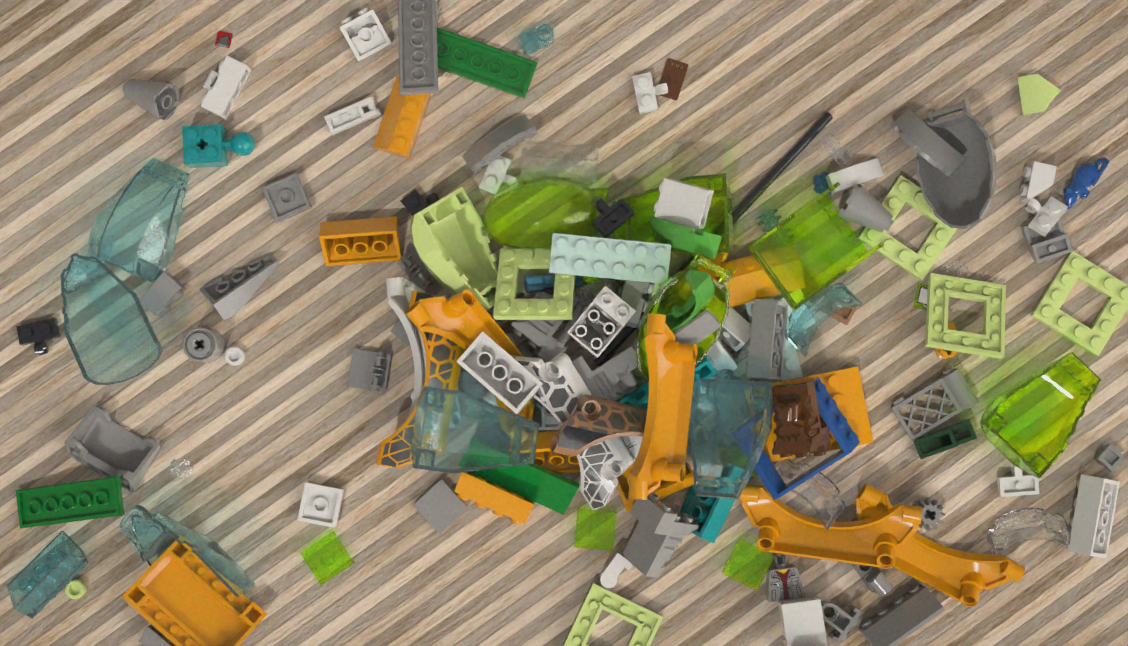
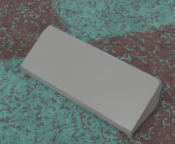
M706 309L673 332L676 336L675 341L698 344L718 330L721 325L716 315Z

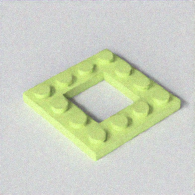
M900 175L881 202V205L893 216L891 220L895 219L906 203L936 223L917 253L885 233V229L883 232H879L865 227L857 239L922 281L957 228H951L938 219L924 199L921 188Z
M551 248L500 249L493 313L494 320H573L576 275L555 273L553 299H516L519 269H549Z
M1073 251L1068 253L1030 316L1094 356H1099L1128 309V285ZM1077 279L1108 297L1107 302L1091 328L1060 310L1061 305Z
M930 273L928 276L925 347L1002 359L1005 354L1006 285ZM949 297L984 302L983 335L948 329Z
M593 582L563 646H590L586 643L602 609L636 625L627 646H650L663 616Z

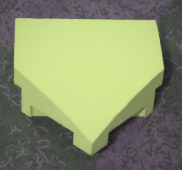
M1039 74L1018 77L1023 115L1043 112L1061 91Z

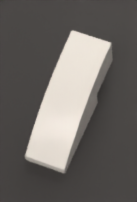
M878 158L833 172L825 178L833 195L856 187L859 183L864 184L883 177L884 173Z

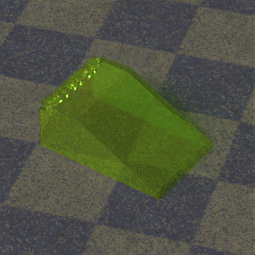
M839 182L747 246L793 311L884 246L883 242L867 250L860 240L854 243L853 239L857 237L849 225L845 227L841 225L846 220L837 216L839 213L837 209L833 212L830 210L835 205L827 195L840 185Z

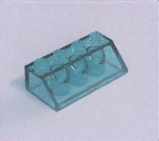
M61 531L7 585L14 610L32 619L88 564L84 551L64 531Z

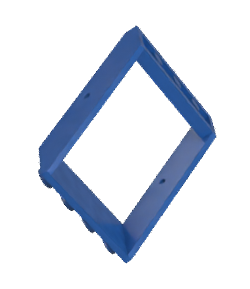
M819 377L812 380L814 381L819 414L842 448L835 454L785 484L750 429L775 412L773 406L744 423L732 433L774 500L850 454L860 443L856 433L849 426L847 419L842 415L836 402L832 399Z

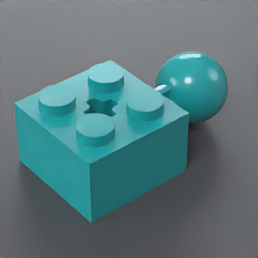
M221 124L182 126L184 165L189 168L228 166L227 150H232L240 156H247L255 148V140L251 134L241 131L235 133L231 139H227L226 128Z

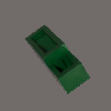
M969 418L930 433L913 442L920 459L977 439V435Z

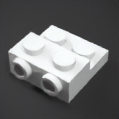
M368 7L357 12L359 16L354 19L351 16L341 21L342 25L339 26L358 61L392 44L373 8L369 10Z

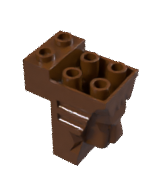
M814 381L778 385L769 388L770 398L775 411L773 422L776 423L774 433L777 436L774 441L772 455L780 454L781 458L795 455V458H802L811 453H814V456L826 455V452L832 449L828 425L821 426Z

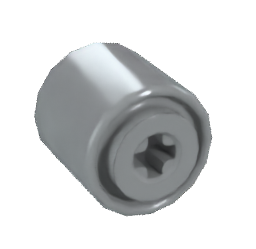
M198 327L190 330L184 337L183 350L187 357L193 361L211 363L217 361L223 355L225 341L223 336L216 330ZM198 341H204V342H203V345H204L205 347H204V348H198V349H197V347H198L197 342H198Z

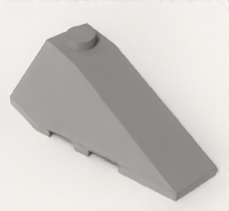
M269 253L250 262L247 268L242 270L237 268L232 270V274L225 278L219 276L199 290L217 314L225 321L243 308L278 266L279 262Z

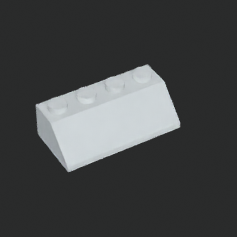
M483 331L456 361L516 414L523 410L543 385L541 381Z
M1081 474V478L1077 483L1078 495L1074 500L1075 512L1070 522L1072 527L1071 535L1067 539L1068 551L1107 558L1120 482Z

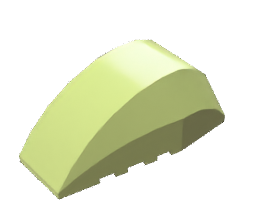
M460 187L411 216L410 233L412 243L430 274L446 290L456 295L468 289L473 292L481 305L488 310L495 304L498 275L495 261H497L495 253L492 254L488 245L490 240L488 235L483 233L482 227L484 225L463 187Z

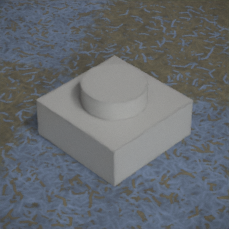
M1107 444L1095 457L1109 471H1113L1125 458L1111 444Z

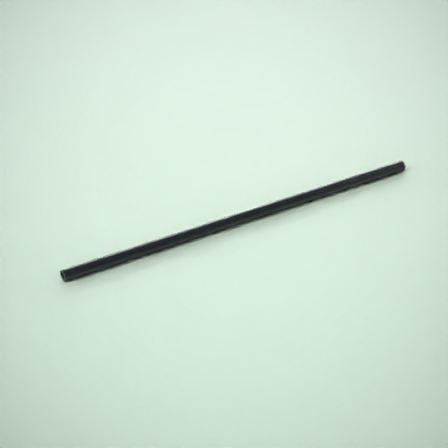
M825 112L712 234L719 236L725 234L833 119V116ZM694 253L668 280V283L661 288L659 304L670 293L669 290L673 280L699 256L698 254ZM641 312L640 319L643 320L644 312ZM638 325L636 328L625 326L601 355L595 358L594 362L602 366L638 328Z

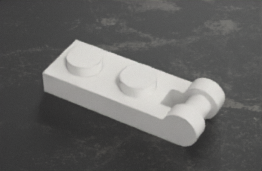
M368 97L324 116L331 134L335 135L367 120L379 117L381 112L375 106V98ZM368 107L369 112L364 113L362 108Z

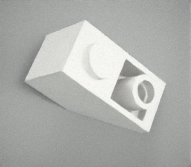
M1035 161L1028 164L1023 171L1025 179L1019 191L1020 201H1028L1052 186L1057 166Z

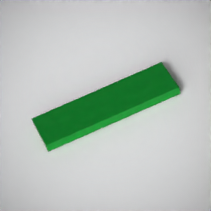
M437 27L438 69L525 99L537 67V62Z
M473 436L459 464V468L562 515L566 512L580 485L476 436Z
M120 476L16 490L20 529L125 515Z

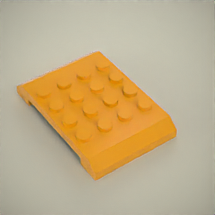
M858 366L744 388L751 420L773 406L769 388L778 385L810 382L819 377L832 399L836 402L840 412L847 419L849 426L856 433L860 441L858 445L873 442ZM775 412L752 426L754 436L771 462L795 458V455L783 458L780 457V454L772 455L774 441L777 438L774 433L776 423L773 422ZM820 416L821 426H826V423ZM829 430L832 449L829 451L842 449Z
M180 536L122 595V598L129 606L175 646H239L267 615L254 601L251 602L200 557Z

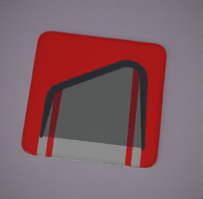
M218 31L215 45L230 48L233 34Z

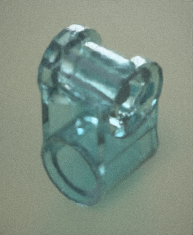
M543 24L517 36V40L526 56L552 44L554 33L551 26ZM546 32L548 37L545 38L542 33Z

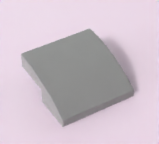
M1061 219L1056 222L1045 237L1029 228V224L1021 227L1026 245L1036 264L1073 252L1069 235L1064 233Z

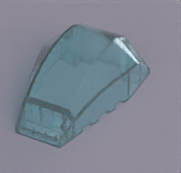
M152 158L116 192L96 216L88 241V254L132 275L154 283L165 272L175 251V240L179 230L178 224L180 215H182L183 198H185L189 173Z
M694 378L689 420V439L691 441L696 496L738 499L759 461L771 432L773 417L771 382Z
M425 386L415 413L411 441L413 468L445 473H461L534 464L539 424L466 392Z

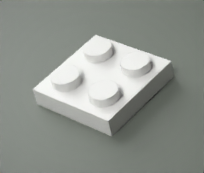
M305 482L297 521L336 528L344 489Z

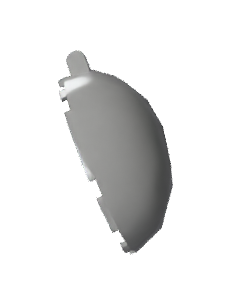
M964 99L961 103L935 111L933 109L929 110L930 122H926V125L963 154L967 160L952 176L945 175L918 153V160H916L917 176L927 204L930 205L938 219L947 226L958 229H968L985 217L997 188L996 155L990 138L976 117L971 114L968 100ZM963 110V113L937 120L938 117Z

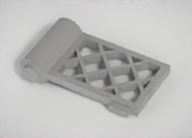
M950 367L942 372L944 375L906 399L900 397L892 402L894 406L891 409L911 441L978 403V399L958 368ZM938 384L943 388L942 398L932 396L933 387ZM920 395L928 397L925 408L915 406L916 398ZM931 398L941 400L939 411L928 409ZM944 401L951 402L955 410L950 413L942 412ZM903 405L910 406L909 417L901 416L897 409ZM914 408L924 410L922 421L911 419ZM927 411L938 413L935 422H925ZM911 421L921 423L920 431L912 434L909 429Z

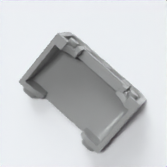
M93 406L64 442L67 452L72 458L106 478L120 476L121 487L134 492L160 449L159 441L152 436L140 438L111 421L108 410L103 407Z

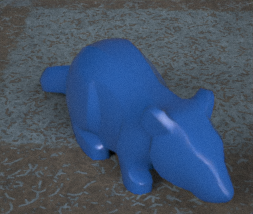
M1101 157L1093 163L1082 164L1075 169L1072 183L1069 188L1063 190L1064 202L1068 206L1067 209L1074 206L1079 195L1081 199L1087 198L1090 193L1087 188L1091 185L1095 186L1109 164L1107 158Z

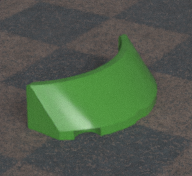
M650 216L649 222L654 241L670 244L672 247L712 259L716 258L722 236Z
M689 270L685 278L686 282L690 283L693 294L683 307L673 306L671 308L672 311L666 313L665 310H660L658 313L666 315L665 323L671 331L689 322L712 300L715 287L708 272Z

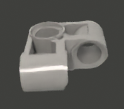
M852 564L871 592L881 597L893 588L891 582L878 567L865 566V568L860 569L859 564Z

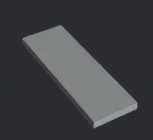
M398 0L400 96L437 94L439 89L436 0Z

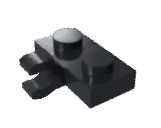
M415 189L400 201L411 216L440 200L437 194L432 193L424 201Z
M600 198L595 202L597 205L595 208L602 215L595 219L592 225L604 238H607L634 216L635 211L622 198L611 207Z
M56 318L16 326L19 344L24 346L35 343V354H48L45 340L60 337Z

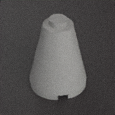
M129 79L123 85L124 96L155 118L167 120L174 114L176 107L173 106L175 101H179V90L172 83Z
M860 183L837 215L840 218L879 232H883L884 229L888 231L894 223L891 220L893 216Z

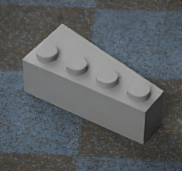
M624 280L623 286H619L617 296L636 311L625 324L626 326L637 327L645 302L644 295L647 293L650 282Z

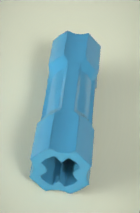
M555 274L524 276L526 293L554 289ZM576 275L575 288L583 287V276Z

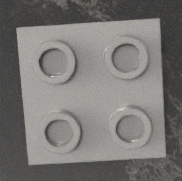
M415 247L407 254L400 257L401 260L397 262L414 283L423 290L435 280L419 258Z
M353 349L348 387L386 392L391 354Z

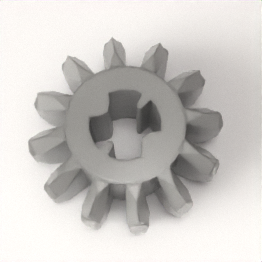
M926 497L925 501L918 499L919 506L922 507V518L919 528L922 529L924 527L927 531L931 527L937 529L936 522L942 524L943 521L939 518L945 516V513L939 512L943 509V506L937 505L938 500L934 499L931 501L929 497ZM926 510L931 512V514H928L930 515L929 518L925 517V514H927Z

